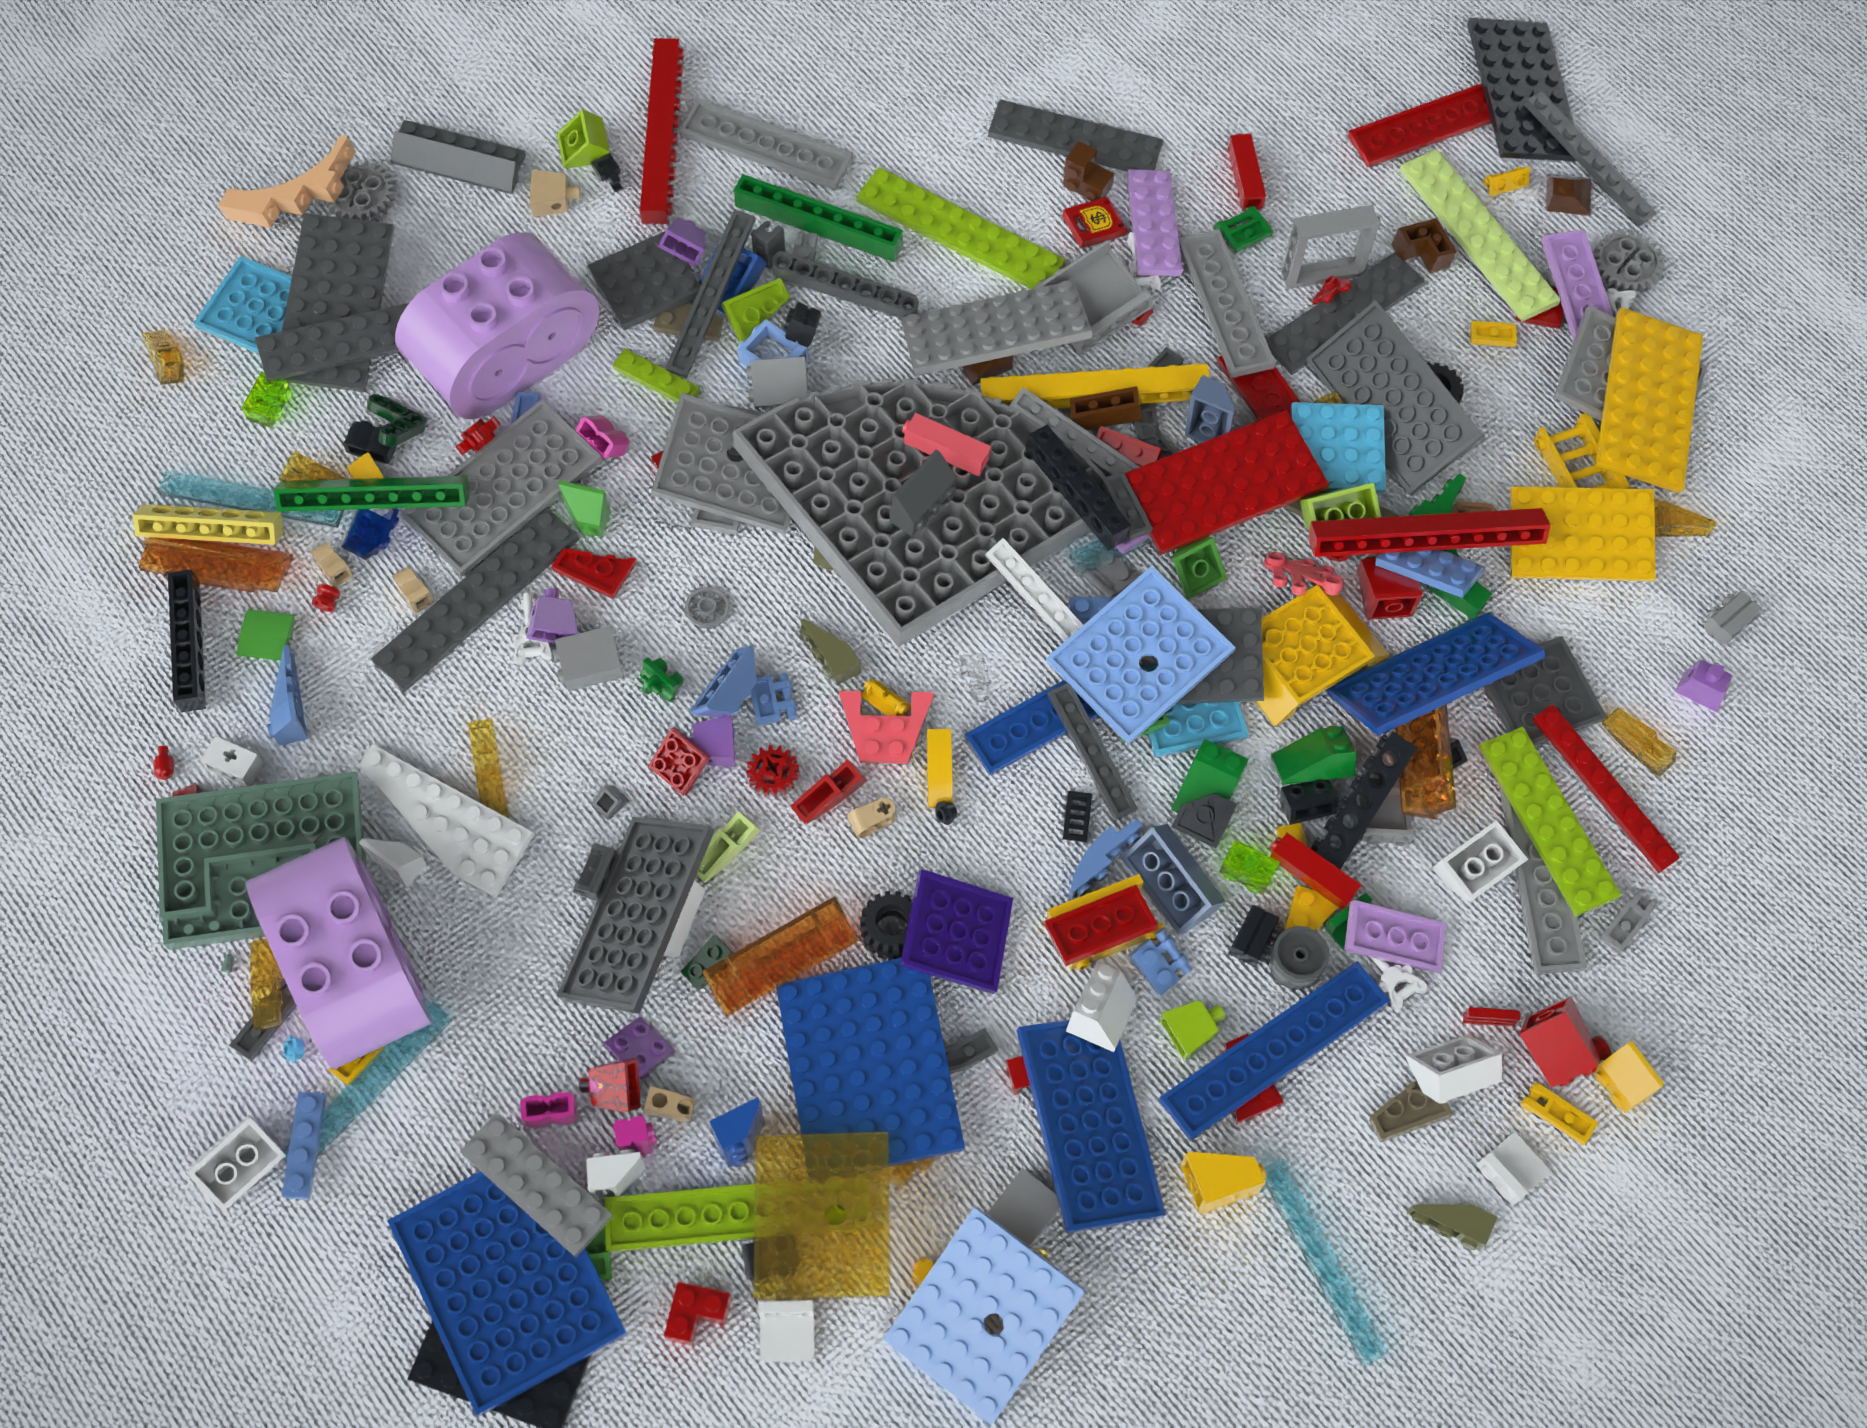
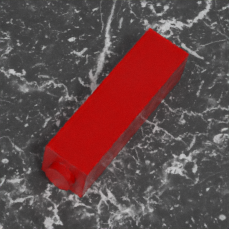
M1239 133L1230 135L1228 154L1241 210L1245 211L1246 208L1252 205L1257 210L1263 209L1266 193L1252 134Z
M1287 832L1282 839L1278 836L1270 846L1273 852L1269 859L1341 910L1346 908L1361 887V884Z

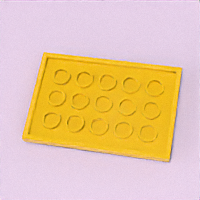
M1512 486L1510 488V510L1542 508L1551 524L1547 544L1510 546V578L1654 582L1656 580L1654 489Z

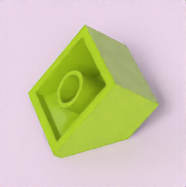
M584 109L580 110L557 133L562 165L565 169L591 165L592 161L610 152L603 118Z

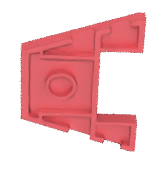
M839 691L860 763L909 764L922 725L926 720L927 712L933 702V692H912L911 716L861 715V691Z

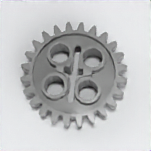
M356 161L353 167L351 164H348L347 169L340 178L344 187L335 203L325 201L330 213L334 214L335 217L358 220L368 219V221H372L374 216L380 219V212L387 214L385 207H392L391 201L395 200L394 193H396L389 172H385L382 166L377 168L376 163H373L369 167L367 161L364 162L363 166H360L359 162Z
M1624 230L1621 231L1620 235L1615 231L1611 237L1605 235L1604 240L1600 239L1593 251L1602 282L1607 281L1606 287L1608 288L1613 285L1617 291L1619 288L1622 291L1638 290L1642 294L1645 288L1651 290L1653 285H1657L1665 267V264H1663L1665 257L1659 256L1662 250H1655L1657 243L1649 244L1650 237L1642 239V233H1639L1636 237L1633 231L1629 235H1626ZM1635 251H1639L1635 254L1633 260H1630L1631 256L1635 253ZM1626 265L1624 270L1620 274H1618L1622 266Z

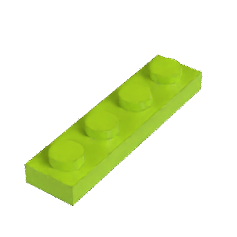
M626 348L612 364L613 369L676 403H678L681 393L698 397L701 393L700 387Z

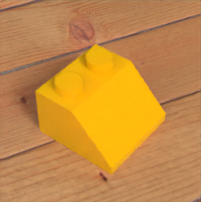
M1633 1041L1601 1062L1594 1072L1597 1082L1608 1090L1615 1106L1622 1109L1624 1113L1651 1097L1665 1085Z

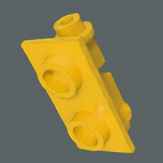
M1518 166L1516 169L1502 174L1487 175L1483 179L1485 187H1489V197L1529 186L1530 166L1523 168Z
M869 679L865 683L864 687L866 689L862 693V699L884 715L905 716L911 709V705L878 680L874 679L872 681Z

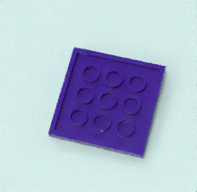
M921 869L917 876L900 966L995 994L998 990L1013 898Z

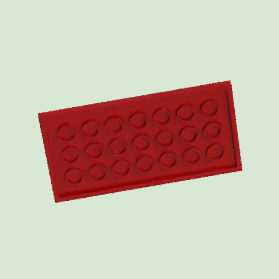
M1287 410L1124 473L1153 528L1149 535L1160 555L1326 490L1329 487L1327 479Z

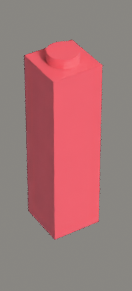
M915 413L911 421L907 420L904 424L902 432L905 433V444L929 455L937 449L941 452L947 463L976 476H980L989 460L991 446L920 414Z

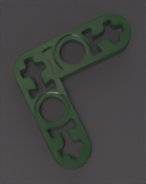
M372 394L368 397V411L390 421V423L380 428L378 441L381 444L397 446L425 431L427 423L425 416L385 396Z

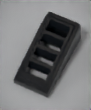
M1067 791L1062 840L1087 843L1092 793ZM1072 801L1085 802V806L1071 804ZM1071 810L1084 811V816L1071 814ZM1070 819L1081 820L1083 825L1069 824ZM1069 829L1083 830L1082 835L1068 832Z

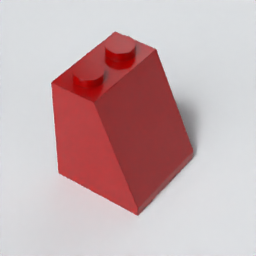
M1376 557L1361 559L1357 574L1366 620L1413 617L1423 595L1418 581L1376 566Z
M1572 996L1525 1018L1520 1036L1551 1088L1558 1084L1565 1086L1571 1083L1574 1077L1581 1074L1587 1076L1597 1070L1600 1062L1599 1053Z

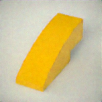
M927 729L928 808H936V804L940 801H951L953 803L951 729Z

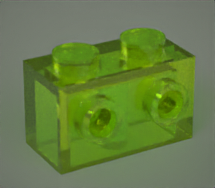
M260 372L241 407L246 419L272 428L275 421L279 420L283 406L291 397V389L287 380L280 379L267 382L265 373Z
M1235 839L1219 872L1231 882L1237 881L1245 885L1248 891L1264 895L1280 862Z

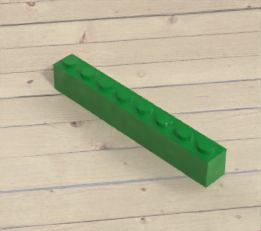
M742 174L733 190L735 207L809 233H818V236L895 262L903 247L902 229Z
M468 476L280 481L274 488L277 512L464 507L470 499Z

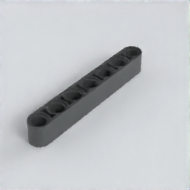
M777 252L773 256L772 271L775 277L781 278V280L900 319L901 317L918 313L919 300L912 293L788 252ZM780 263H784L787 266L782 268L777 265ZM801 270L808 271V273L804 275L798 272ZM827 277L829 280L821 281L820 278ZM848 284L850 287L842 288L841 285ZM863 291H869V292H871V294H870V295H864V294H862L861 292H863ZM883 298H890V299H892V301H891V302H885V301H883L882 299H883ZM909 304L912 305L913 308L906 309L904 308V305Z

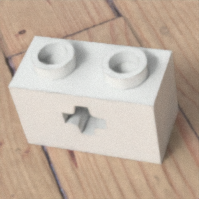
M215 736L200 759L208 771L245 787L251 786L264 765L258 751L248 746L242 748L238 746L236 741L228 737L222 739Z

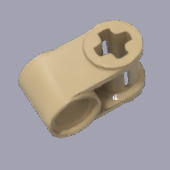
M884 797L879 798L847 814V818L857 838L867 837L894 822L896 813L892 800ZM884 809L888 814L884 815L880 810Z

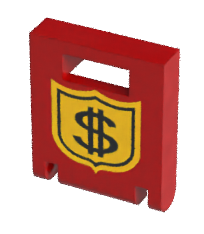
M1109 197L1063 210L1062 217L1080 249L1103 243L1106 240L1120 238L1128 233V229L1124 226ZM1079 217L1087 229L1085 232H1081L1077 225Z

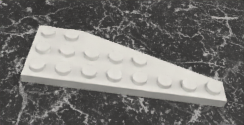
M372 744L359 764L453 875L496 898L535 834Z

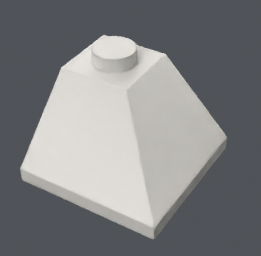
M363 838L359 842L373 863L405 887H408L427 866L423 859L424 853L414 845L410 848L403 842Z

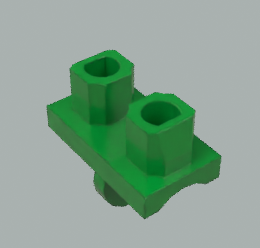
M648 657L642 662L643 669L639 675L641 677L640 680L644 683L642 691L646 695L652 692L656 695L660 694L668 702L674 700L676 691L682 686L683 677L675 672L668 676L665 673L668 668L667 663L661 657L654 661Z

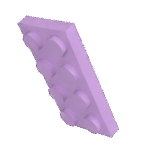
M1353 900L1350 902L1344 951L1439 973L1442 969L1446 923Z

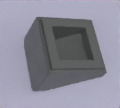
M605 785L591 804L607 820H610L628 803L629 799L614 785Z

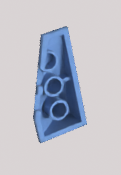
M288 644L283 646L270 710L271 724L267 725L270 738H274L279 746L308 739L295 656Z

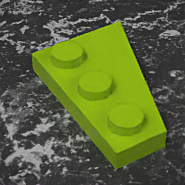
M778 278L724 301L721 306L741 343L752 334L753 329L757 325H761L765 319L767 320L790 296L781 278Z

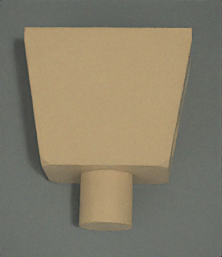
M531 170L530 207L533 217L567 212L568 199H581L580 186H569L566 174Z

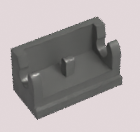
M765 221L756 230L753 229L751 231L753 253L767 261L766 267L770 270L772 268L773 256L777 252H786L784 228L780 225L775 227L773 231H766V228L771 223L770 221Z
M593 843L589 858L578 883L574 886L573 892L574 894L597 901L617 852L614 848Z

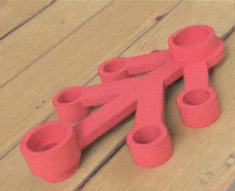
M1271 552L1264 559V566L1274 574L1272 583L1274 586L1285 587L1287 585V575L1283 574V571L1290 573L1293 581V594L1304 595L1306 593L1307 584L1303 582V579L1323 586L1325 593L1329 595H1338L1342 590L1343 578L1334 575L1335 569L1330 566L1315 567L1316 561L1313 559L1286 560V556L1279 552Z

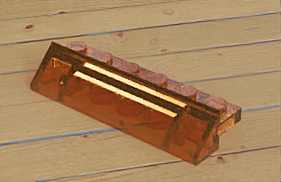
M149 537L142 541L145 548L138 567L141 571L164 574L166 579H168V572L192 569L202 585L258 593V590L278 592L283 576L288 574L293 554L215 541Z
M1447 704L1395 728L1396 734L1418 747L1399 777L1402 814L1405 816L1438 820L1439 813L1456 808Z
M834 896L702 971V974L725 1017H728L786 982L793 980L856 944L859 940Z

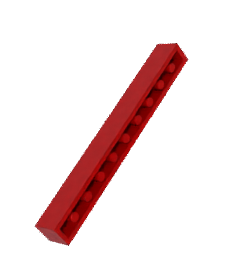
M654 38L640 201L642 224H668L669 216L673 214V204L670 202V198H674V185L671 184V180H675V167L672 166L677 161V151L674 149V145H678V132H675V128H679V115H676V113L681 108L678 94H682V82L679 81V77H683V64H680V61L684 60V47H680L679 38Z
M1542 508L1311 521L1308 541L1314 557L1547 544L1551 524Z

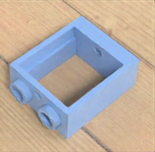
M766 319L761 325H757L747 340H743L738 346L739 362L745 366H751L750 361L762 360L752 352L767 336L792 351L787 358L805 357L807 361L809 354L807 347L798 344V341L792 342L785 339L786 332Z

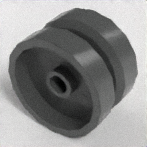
M1295 926L1286 929L1278 936L1269 955V968L1272 976L1279 984L1289 989L1302 990L1313 986L1319 981L1329 961V948L1326 940L1317 931L1309 927Z

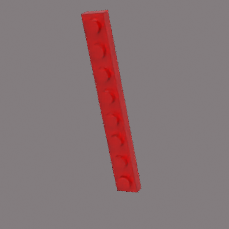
M1554 704L1532 719L1658 874L1680 858Z

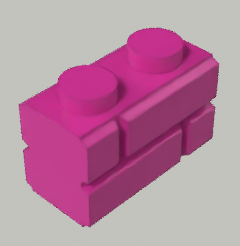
M642 1115L632 1117L630 1121L622 1119L614 1122L616 1145L619 1151L633 1149L636 1152H640L641 1155L653 1152V1145L657 1144V1137L652 1122L647 1123Z

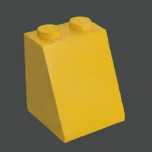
M1188 1152L1180 1164L1200 1215L1258 1194L1267 1178L1263 1165L1261 1163L1258 1164L1255 1157Z

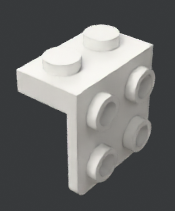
M1516 1133L1507 1137L1477 1164L1481 1173L1499 1189L1500 1194L1507 1201H1510L1513 1206L1550 1173L1549 1168Z
M806 1296L792 1297V1301H781L780 1297H766L765 1302H758L761 1361L764 1363L812 1361L814 1359L813 1300L808 1301Z

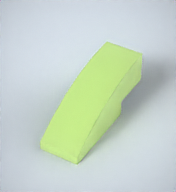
M738 811L723 829H718L712 836L697 876L706 883L731 862L761 829L744 813Z

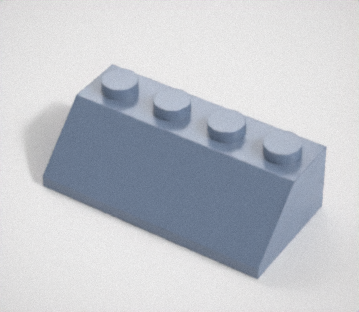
M1168 824L1152 827L1121 857L1134 876L1140 874L1144 882L1143 888L1179 936L1209 918L1226 902Z

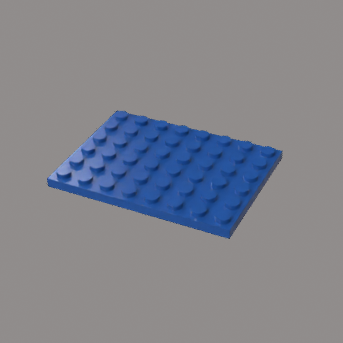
M901 958L776 984L810 1184L966 1150L930 975L900 966Z
M481 1171L387 1220L477 1417L627 1335L586 1248L575 1258Z

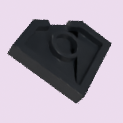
M1217 793L1181 805L1172 828L1217 848L1238 803Z

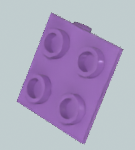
M640 1016L603 1043L609 1049L608 1052L614 1054L619 1061L638 1058L639 1079L642 1081L646 1080L650 1075L648 1071L675 1052V1049Z

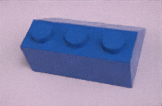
M758 1097L709 1121L717 1145L728 1168L733 1165L736 1168L746 1164L749 1161L748 1158L754 1153L765 1122Z

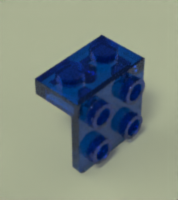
M394 507L383 516L370 509H357L341 547L365 560L373 555L376 556L381 549L385 550L391 540L389 533L398 524L399 517L397 515L399 509Z

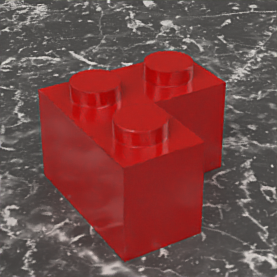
M677 1282L664 1332L666 1341L693 1347L700 1320L726 1326L732 1303L731 1294Z

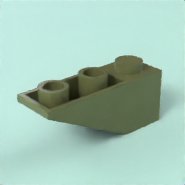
M804 618L800 620V636L805 643H810L812 647L811 653L816 661L820 660L824 667L822 669L828 680L832 679L837 686L861 673V662L848 643Z
M1473 1204L1412 1205L1406 1213L1412 1216L1414 1222L1423 1226L1428 1224L1436 1228L1438 1234L1446 1238L1454 1237L1461 1241V1245L1474 1251L1476 1249L1481 1250L1486 1246L1497 1220V1216Z

